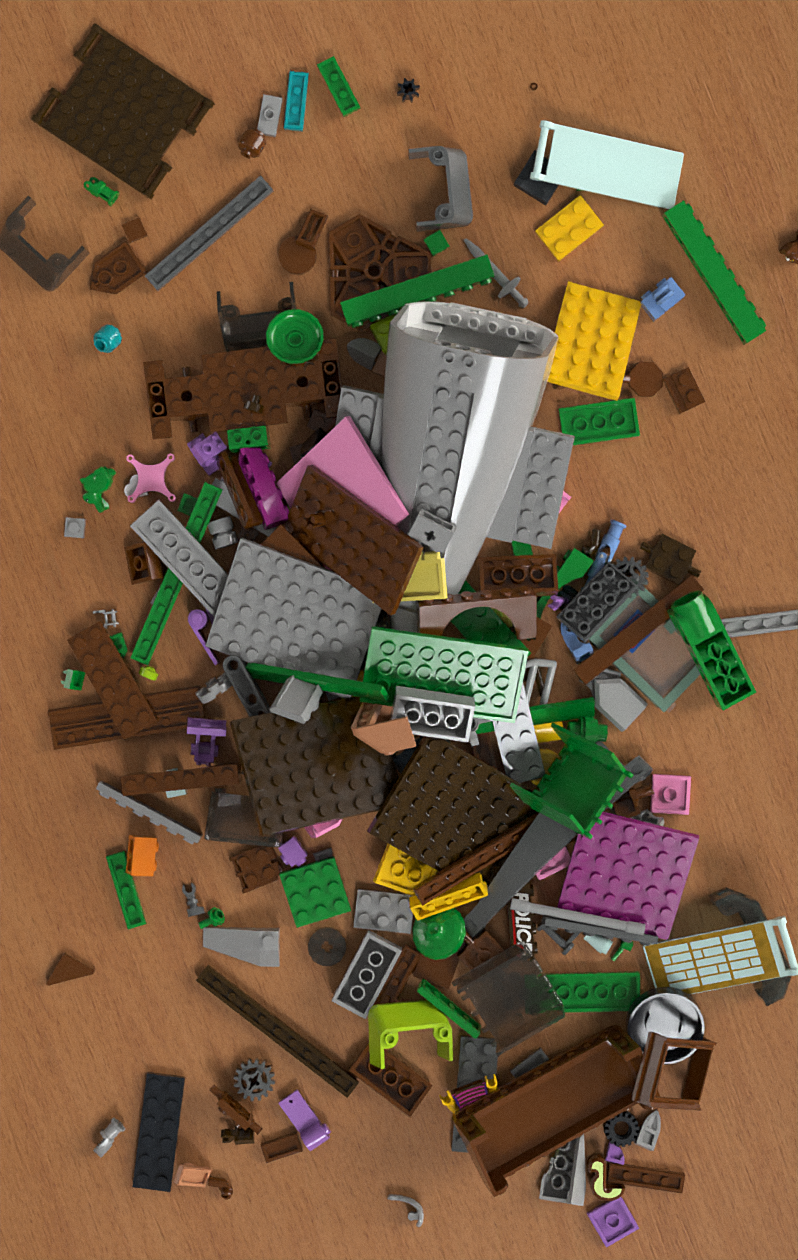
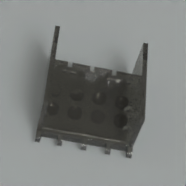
M524 941L520 944L516 943L452 982L453 986L457 985L458 994L463 991L466 992L461 996V999L464 1001L470 998L476 1010L471 1012L472 1016L475 1017L480 1014L486 1026L481 1029L482 1032L485 1033L490 1030L496 1039L490 1045L492 1047L496 1046L497 1056L565 1017V1007L556 990L548 993L553 986L547 976L543 974L538 977L543 972L535 958L528 961V958L533 954Z

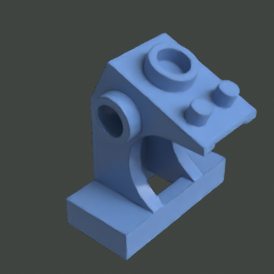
M561 623L562 638L576 664L592 656L593 648L591 644L580 642L577 636L572 631L568 632V628Z

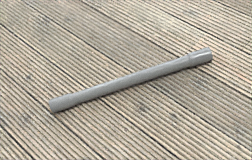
M512 898L510 910L567 919L623 930L638 935H644L645 924L622 921L540 905Z

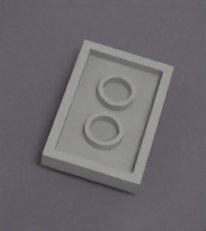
M358 889L354 928L411 934L413 912L410 909L409 897L412 895Z

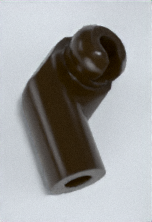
M593 529L591 531L590 545L582 547L584 555H588V557L594 555L600 546L601 530Z

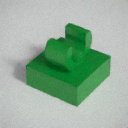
M73 669L64 670L63 673L66 674L65 681L61 680L64 688L81 691L85 672Z

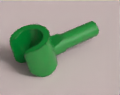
M622 941L617 952L611 957V960L615 961L624 949L630 952L634 945L633 941L632 943Z

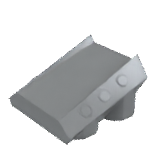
M293 675L286 680L270 707V712L304 724L310 719L311 712L317 710L319 698L323 692L319 684L307 683L294 678Z

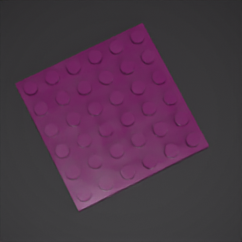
M602 812L599 819L603 822L601 825L595 823L589 832L593 835L591 840L579 833L577 834L556 908L622 921L645 924L644 934L656 935L658 938L668 940L699 841V835Z

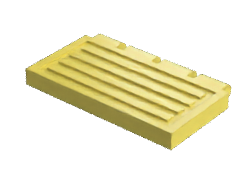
M428 551L421 553L401 601L448 598L444 558L440 557V552Z

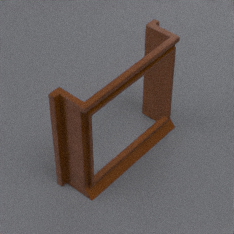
M649 1032L631 1100L642 1103L650 1108L701 1111L699 1102L713 1047L717 1043L704 1036L702 1040L668 1038L655 1032ZM668 1046L697 1049L694 1052L683 1098L656 1097Z

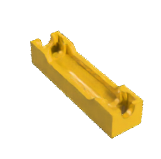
M479 872L423 906L419 903L416 895L409 897L410 909L416 919L421 920L488 896V887L486 882H483L482 875Z

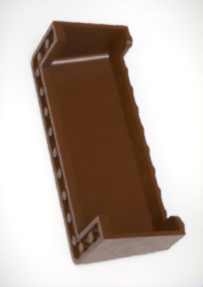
M613 1025L463 1107L452 1115L454 1125L483 1183L493 1197L501 1195L507 1190L508 1183L505 1179L506 1177L512 1176L520 1169L530 1166L536 1160L565 1146L575 1138L581 1137L591 1129L597 1128L607 1120L613 1119L623 1111L631 1109L632 1106L639 1104L644 1109H654L631 1100L643 1052L640 1046L620 1026ZM657 1089L656 1097H660V1094H659V1092H658V1089Z

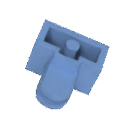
M672 277L668 280L662 279L656 284L658 287L653 292L649 290L641 296L643 299L640 302L641 307L653 322L685 296V293Z

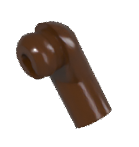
M209 1177L208 1186L218 1187L222 1193L221 1197L225 1200L230 1199L233 1194V1188L228 1180Z

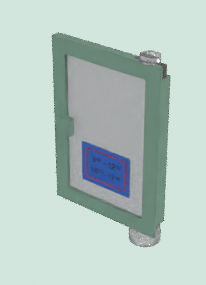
M646 588L645 591H638L639 596L633 593L632 598L628 597L592 635L589 641L598 650L659 602ZM670 618L613 663L662 712L666 710L670 712L677 705L674 701L700 675L681 635L677 633Z

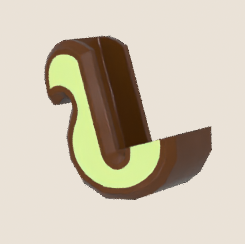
M600 1154L591 1155L587 1161V1168L589 1173H592L589 1185L593 1195L605 1201L619 1199L624 1194L625 1186L622 1184H606L605 1158Z

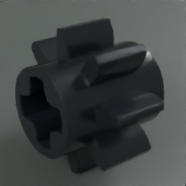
M404 78L403 84H397V87L401 89L397 92V96L402 95L403 103L405 100H410L413 103L414 97L419 98V93L416 90L420 89V85L415 86L414 79L407 81ZM412 88V92L405 93V89Z

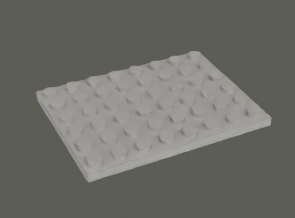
M241 538L206 647L230 656H237L249 663L357 681L368 650L371 627H376L382 608L331 570ZM325 691L344 699L351 698V695Z

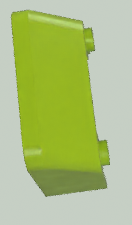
M427 999L377 1004L370 1008L368 1012L370 1064L380 1069H385L384 1049L393 1048L397 1044L398 1032L433 1028V1036L437 1040V1055L448 1061H453L452 1028L446 1015Z

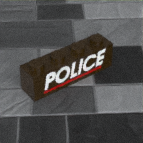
M528 882L513 898L531 902L530 896H534L533 884L530 885ZM510 900L507 903L511 960L535 959L534 954L538 953L537 942H533V934H536V923H532V915H535V913L510 910Z

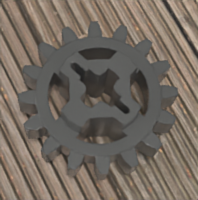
M624 557L623 562L617 559V565L614 566L638 586L633 593L639 596L638 591H645L643 585H648L646 578L649 575L648 572H645L647 570L646 566H641V560L635 562L634 557L630 561H627V558ZM634 569H637L639 571L640 576L638 573H635Z
M256 1058L255 1062L248 1059L247 1065L242 1062V1069H236L239 1075H234V1079L238 1080L234 1087H240L237 1093L243 1092L244 1099L250 1096L251 1101L254 1100V1097H257L260 1101L262 1095L268 1097L267 1090L273 1091V1087L270 1084H275L276 1080L271 1079L275 1076V1072H270L272 1066L266 1067L265 1060L259 1063L258 1058ZM253 1067L257 1068L256 1070L252 1071L248 1070L249 1068ZM263 1071L265 1072V1074H266V1076H267V1081H266V1079L263 1078V1075H262ZM257 1073H259L257 1081H255V1083H253L251 1086L252 1078H254L257 1075ZM242 1078H243V1080L246 1081V1084H247V1087H246V1088H245V1086L243 1085ZM254 1089H261L260 1091L253 1092Z

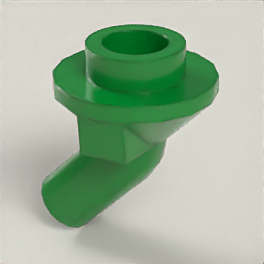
M213 907L207 912L209 917L198 922L200 929L211 924L214 927L219 926L225 921L224 913L220 909Z

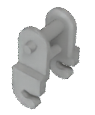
M111 609L110 612L105 610L93 611V614H104L105 628H108V625L116 627V624H119V622H116L115 613L118 611H114V609ZM107 614H111L112 623H108Z

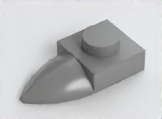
M657 1110L645 1119L643 1125H640L638 1137L636 1136V1141L634 1142V1144L649 1151H654L661 1128L660 1115Z

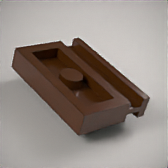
M689 367L663 379L679 414L705 402Z

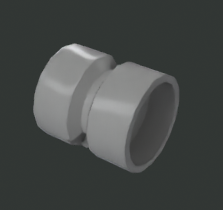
M230 516L208 523L209 532L211 535H214L212 541L215 550L239 542L236 532L232 531L234 526Z

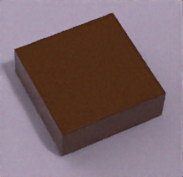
M139 217L122 225L130 244L148 236Z

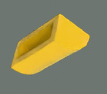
M562 721L534 725L537 742L561 740L550 725L555 723L563 727Z

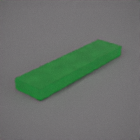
M125 850L107 855V863L127 929L147 924L133 876L126 873L127 856Z
M422 979L419 982L417 988L419 994L473 1038L476 1039L480 1035L481 1025L427 980Z

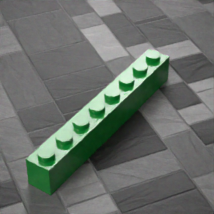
M683 200L666 211L662 217L739 339L745 345L766 331V324L754 312L756 310L754 304L751 301H747L744 296L746 293L743 287L735 282L733 271L730 268H726L723 263L725 259L720 252L717 253L713 246L715 244L712 238L704 233L702 222L699 219H695L693 215L694 210L689 203L686 204Z
M487 254L340 302L347 326L357 328L362 326L365 321L375 322L381 320V316L389 314V316L397 315L405 304L436 302V298L444 296V298L452 297L456 291L462 290V292H467L478 284L486 286L492 283L491 280L495 276Z

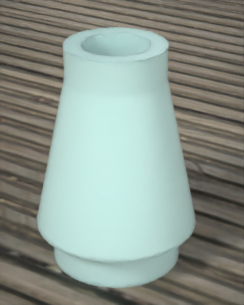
M595 934V936L586 935L584 937V940L600 954L606 955L613 943L612 940L605 939L602 935Z

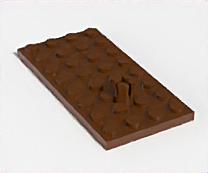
M308 465L289 511L288 520L284 526L316 559L341 576L342 579L389 615L395 614L424 547L314 465Z

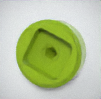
M151 666L141 667L138 672L139 675L154 681L159 675Z

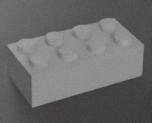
M396 686L390 720L407 716L414 735L468 742L475 710L474 697Z
M368 930L332 997V1002L366 1019L370 1008L376 1001L401 954L402 947Z

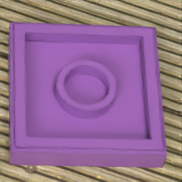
M622 1197L614 1201H606L587 1212L606 1248L639 1229Z

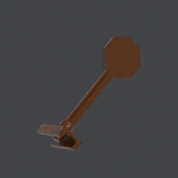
M639 362L628 375H624L623 383H628L629 387L639 397H653L663 387V372L653 362ZM557 384L554 385V389L561 390L566 388Z

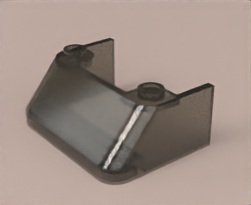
M27 196L7 218L0 233V249L44 290L54 291L90 253L81 246L70 259L61 253H55L46 260L20 236L26 227L24 217L36 205L32 198Z
M289 282L291 297L279 300L278 310L240 315V310L237 306H223L220 291L216 292L218 317L224 347L227 352L268 347L266 332L270 322L278 314L286 310L297 309L293 282Z

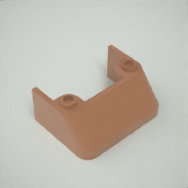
M362 702L351 726L355 737L384 755H391L399 750L416 747L407 716L390 720L392 706Z

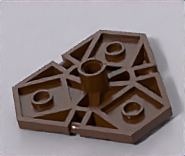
M360 214L330 231L329 257L330 271H332V277H330L331 316L346 323L340 302L432 273L431 253L400 236L396 238L391 235L392 232ZM387 242L393 244L391 250L385 247ZM376 267L380 272L377 276H371L368 273L369 269ZM340 271H346V277H340ZM389 314L381 316V318L384 319L388 317ZM365 321L362 326L355 329L364 332L370 328V325L378 321Z

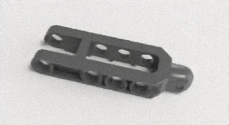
M237 656L227 657L223 662V669L249 717L258 716L259 711H263L265 714L272 713L270 712V705L256 679L247 671L246 661L241 660ZM232 660L238 662L237 670L231 667ZM250 694H254L257 697L256 703L250 702Z

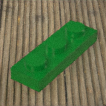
M333 56L317 64L343 118L361 109L335 57Z

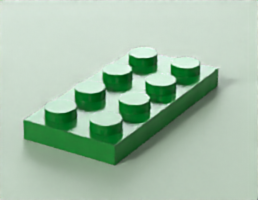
M635 398L558 409L561 432L575 436L573 446L640 436Z

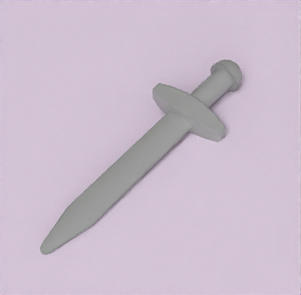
M464 239L468 249L475 258L485 255L478 246L468 239ZM490 260L495 276L494 279L503 287L498 297L501 299L510 294L519 303L518 306L520 308H525L528 305V299H524L515 289L521 278L516 277L509 281Z

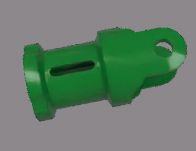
M91 177L89 181H85L83 184L84 188L96 198L100 197L110 207L119 197V191L112 190L106 186L105 182L95 177Z

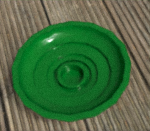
M300 309L286 310L278 314L270 322L266 332L267 345L271 353L280 361L289 364L304 363L313 359L320 351L324 341L323 328L318 319L309 312Z
M455 908L421 920L415 919L412 928L413 942L417 950L425 957L434 960L446 959L455 954L462 946L466 935L465 921L461 913Z

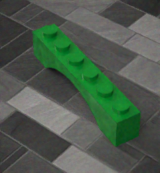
M575 548L572 551L568 549L562 558L564 560L562 566L557 565L558 589L574 579L583 577L593 563V560ZM551 596L537 598L538 618L541 619L543 610Z

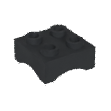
M534 150L514 182V186L542 204L547 205L559 185L530 179L537 153ZM543 157L541 174L546 175L549 160L546 157Z

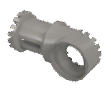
M112 1118L108 1127L100 1131L104 1139L93 1150L99 1157H102L111 1148L114 1138L121 1131H125V1127L119 1120Z

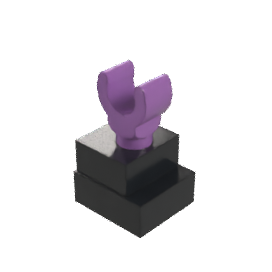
M569 585L563 586L562 591H558L557 596L552 595L550 597L553 603L548 604V607L552 610H557L558 608L563 610L579 592Z

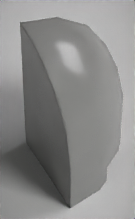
M357 338L347 344V350L353 360L363 367L372 370L376 363L374 362L375 358L382 350L380 345L366 338Z

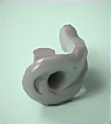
M389 1194L387 1196L388 1200L402 1201L414 1206L417 1212H409L408 1219L411 1221L418 1220L416 1226L421 1227L424 1213L422 1206L417 1201L402 1195Z

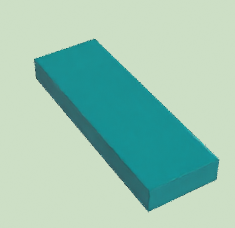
M289 72L284 130L303 132L309 73Z

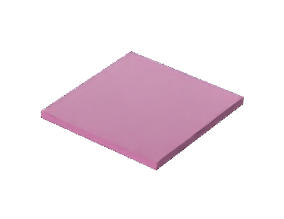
M346 416L276 483L291 508L307 466L314 465L393 525L397 526L409 515L350 416Z

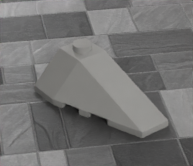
M584 1134L568 1142L565 1146L558 1148L554 1157H551L547 1173H544L541 1180L539 1199L579 1206L584 1205L586 1190Z

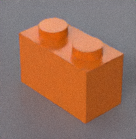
M129 835L126 863L127 874L131 876H153L157 868L155 854L159 848L157 838L146 835Z

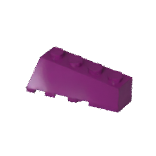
M241 448L238 462L263 519L264 530L285 524L288 520L289 510L286 505L283 506L281 501L283 498L280 488L275 486L274 481H276L274 472L268 468L269 460L266 453H262L261 448Z

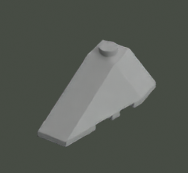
M203 928V947L257 966H280V928Z

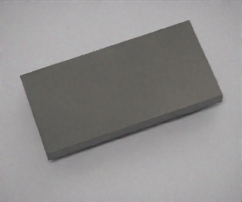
M608 562L556 618L586 643L638 586L612 563Z

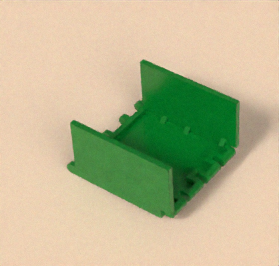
M552 723L550 726L565 743L558 754L561 760L555 758L547 770L551 775L544 774L537 785L540 791L534 789L531 793L514 783H511L510 787L524 803L528 804L535 811L591 840L593 835L589 833L595 823L601 825L603 821L599 817L606 807L610 809L613 807L610 800L616 791L620 793L624 791L620 785L626 776L632 779L634 775L624 768L613 752Z

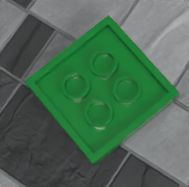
M335 856L279 873L296 928L351 911Z

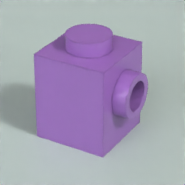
M295 835L278 848L282 853L280 857L286 865L290 864L293 867L296 864L299 867L307 861L305 857L308 853Z

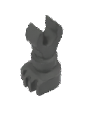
M191 883L192 892L190 893L186 891L185 885L182 887V892L188 899L187 906H190V909H187L188 917L205 913L204 907H197L198 899H195L196 886Z

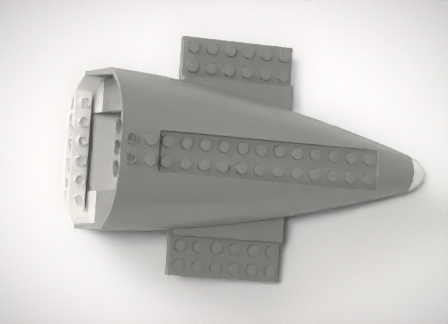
M414 302L405 304L390 322L384 394L343 385L336 425L346 416L352 418L408 511L409 515L396 527L408 535L421 509L457 526L445 552H440V557L444 558L447 593L453 595L459 593L486 537L510 543L518 541L544 548H552L575 436L532 427L551 371L559 338L556 333L543 325L518 316L452 302ZM419 543L424 547L423 553L433 551L428 545ZM401 601L396 613L389 615L391 629L417 633L416 601Z

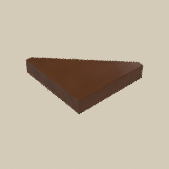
M64 953L46 985L49 986L92 975L95 970Z

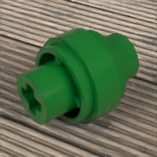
M579 717L577 722L569 721L567 724V730L595 744L597 741L606 742L608 726L606 724H598V720L594 719V717Z

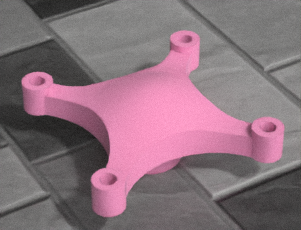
M168 454L163 462L156 465H144L139 463L133 455L127 456V461L134 465L138 473L137 488L132 495L128 496L130 503H134L141 494L149 491L163 493L171 502L176 500V496L167 489L164 479L166 468L175 460L173 454Z

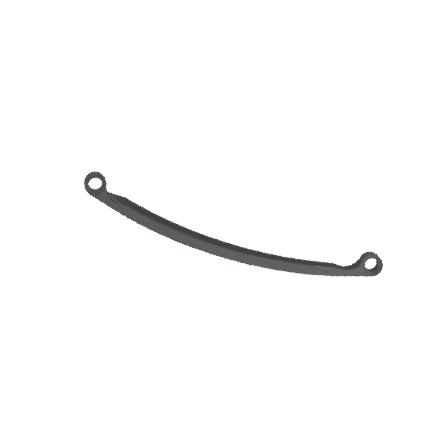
M597 741V745L609 750L603 742ZM640 755L624 766L634 776L632 779L626 776L620 785L624 791L622 793L616 791L610 800L611 804L634 784L643 781L652 773L653 768ZM539 813L489 885L488 896L481 898L474 909L464 918L465 929L470 937L473 939L481 933L487 923L578 833Z

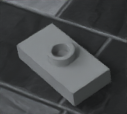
M263 95L257 130L266 136L276 137L283 98Z

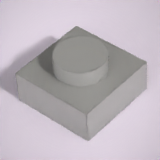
M66 517L64 537L84 538L86 519Z

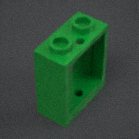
M266 426L227 430L229 450L232 453H239L241 448L249 447L261 448V450L271 449L269 429Z

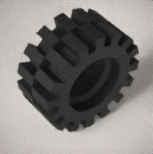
M623 1111L613 1119L607 1120L603 1125L607 1139L617 1147L619 1145L625 1147L627 1144L628 1146L632 1145L631 1142H635L636 1136L638 1137L639 1135L638 1122L629 1111ZM624 1121L628 1124L629 1129L626 1134L618 1135L615 1133L614 1126L617 1122Z

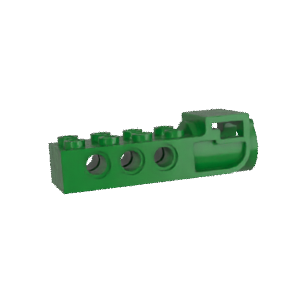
M692 591L673 601L671 604L672 608L667 610V613L677 633L681 635L716 707L724 711L755 694L756 690L708 596L701 591Z

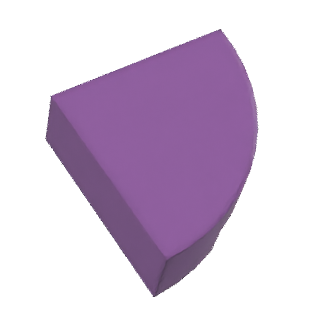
M609 1141L605 1161L624 1165L625 1160L621 1148L615 1146L614 1143L611 1144Z

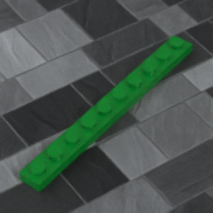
M207 482L202 487L185 527L199 543L223 490ZM169 568L130 657L145 665H148L183 585Z

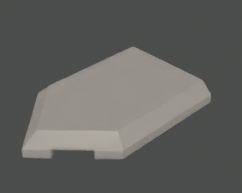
M621 678L594 679L595 707L623 732L648 704Z

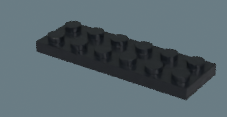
M147 1072L132 1186L134 1188L171 1192L186 1078L184 1076Z

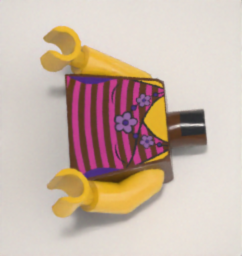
M493 1074L494 1077L492 1079H487V1076L452 1089L451 1093L449 1090L446 1091L448 1094L446 1097L439 1095L442 1104L455 1113L496 1090V1075Z

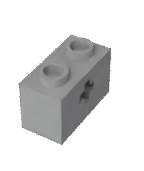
M421 509L408 536L418 543L428 545L435 552L444 553L457 526Z

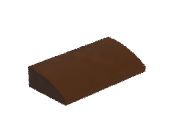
M556 554L478 557L479 592L482 590L495 591L502 588L516 589L521 586L533 587L537 596H557Z
M368 1043L347 1071L405 1115L411 1117L433 1085L386 1049H384L385 1069H380L370 1064Z

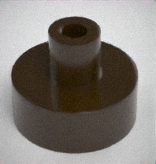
M253 395L252 401L245 400L243 408L262 414L264 406L259 404L261 397Z

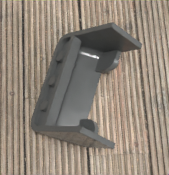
M443 146L409 149V160L429 158L430 162L435 166H446L449 203L441 204L436 208V220L416 222L417 232L468 226L473 220V210L465 152L461 149Z

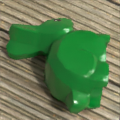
M105 466L96 469L87 477L79 479L86 491L82 496L83 500L89 504H94L99 513L108 510L110 507L101 495L110 489L113 483V476L116 474L114 469H108Z

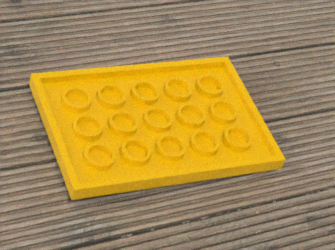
M568 281L555 333L559 338L547 382L618 401L641 308V301Z

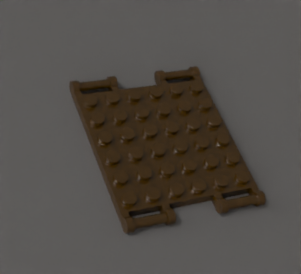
M94 23L91 27V32L79 50H76L73 54L76 59L84 63V66L65 95L51 87L49 90L50 94L36 115L33 114L31 120L152 200L154 197L153 193L167 172L170 173L172 167L161 159L181 129L192 136L195 135L197 132L196 128L215 103ZM98 34L102 36L90 57H85L84 55ZM56 98L60 100L47 122L43 121L42 118ZM201 102L203 106L191 124L187 125V120L198 103ZM158 165L161 169L149 187L145 189L143 186Z

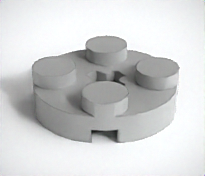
M223 673L217 680L213 677L205 683L207 687L201 688L195 694L204 704L215 699V695L220 692L224 693L232 684L226 673Z

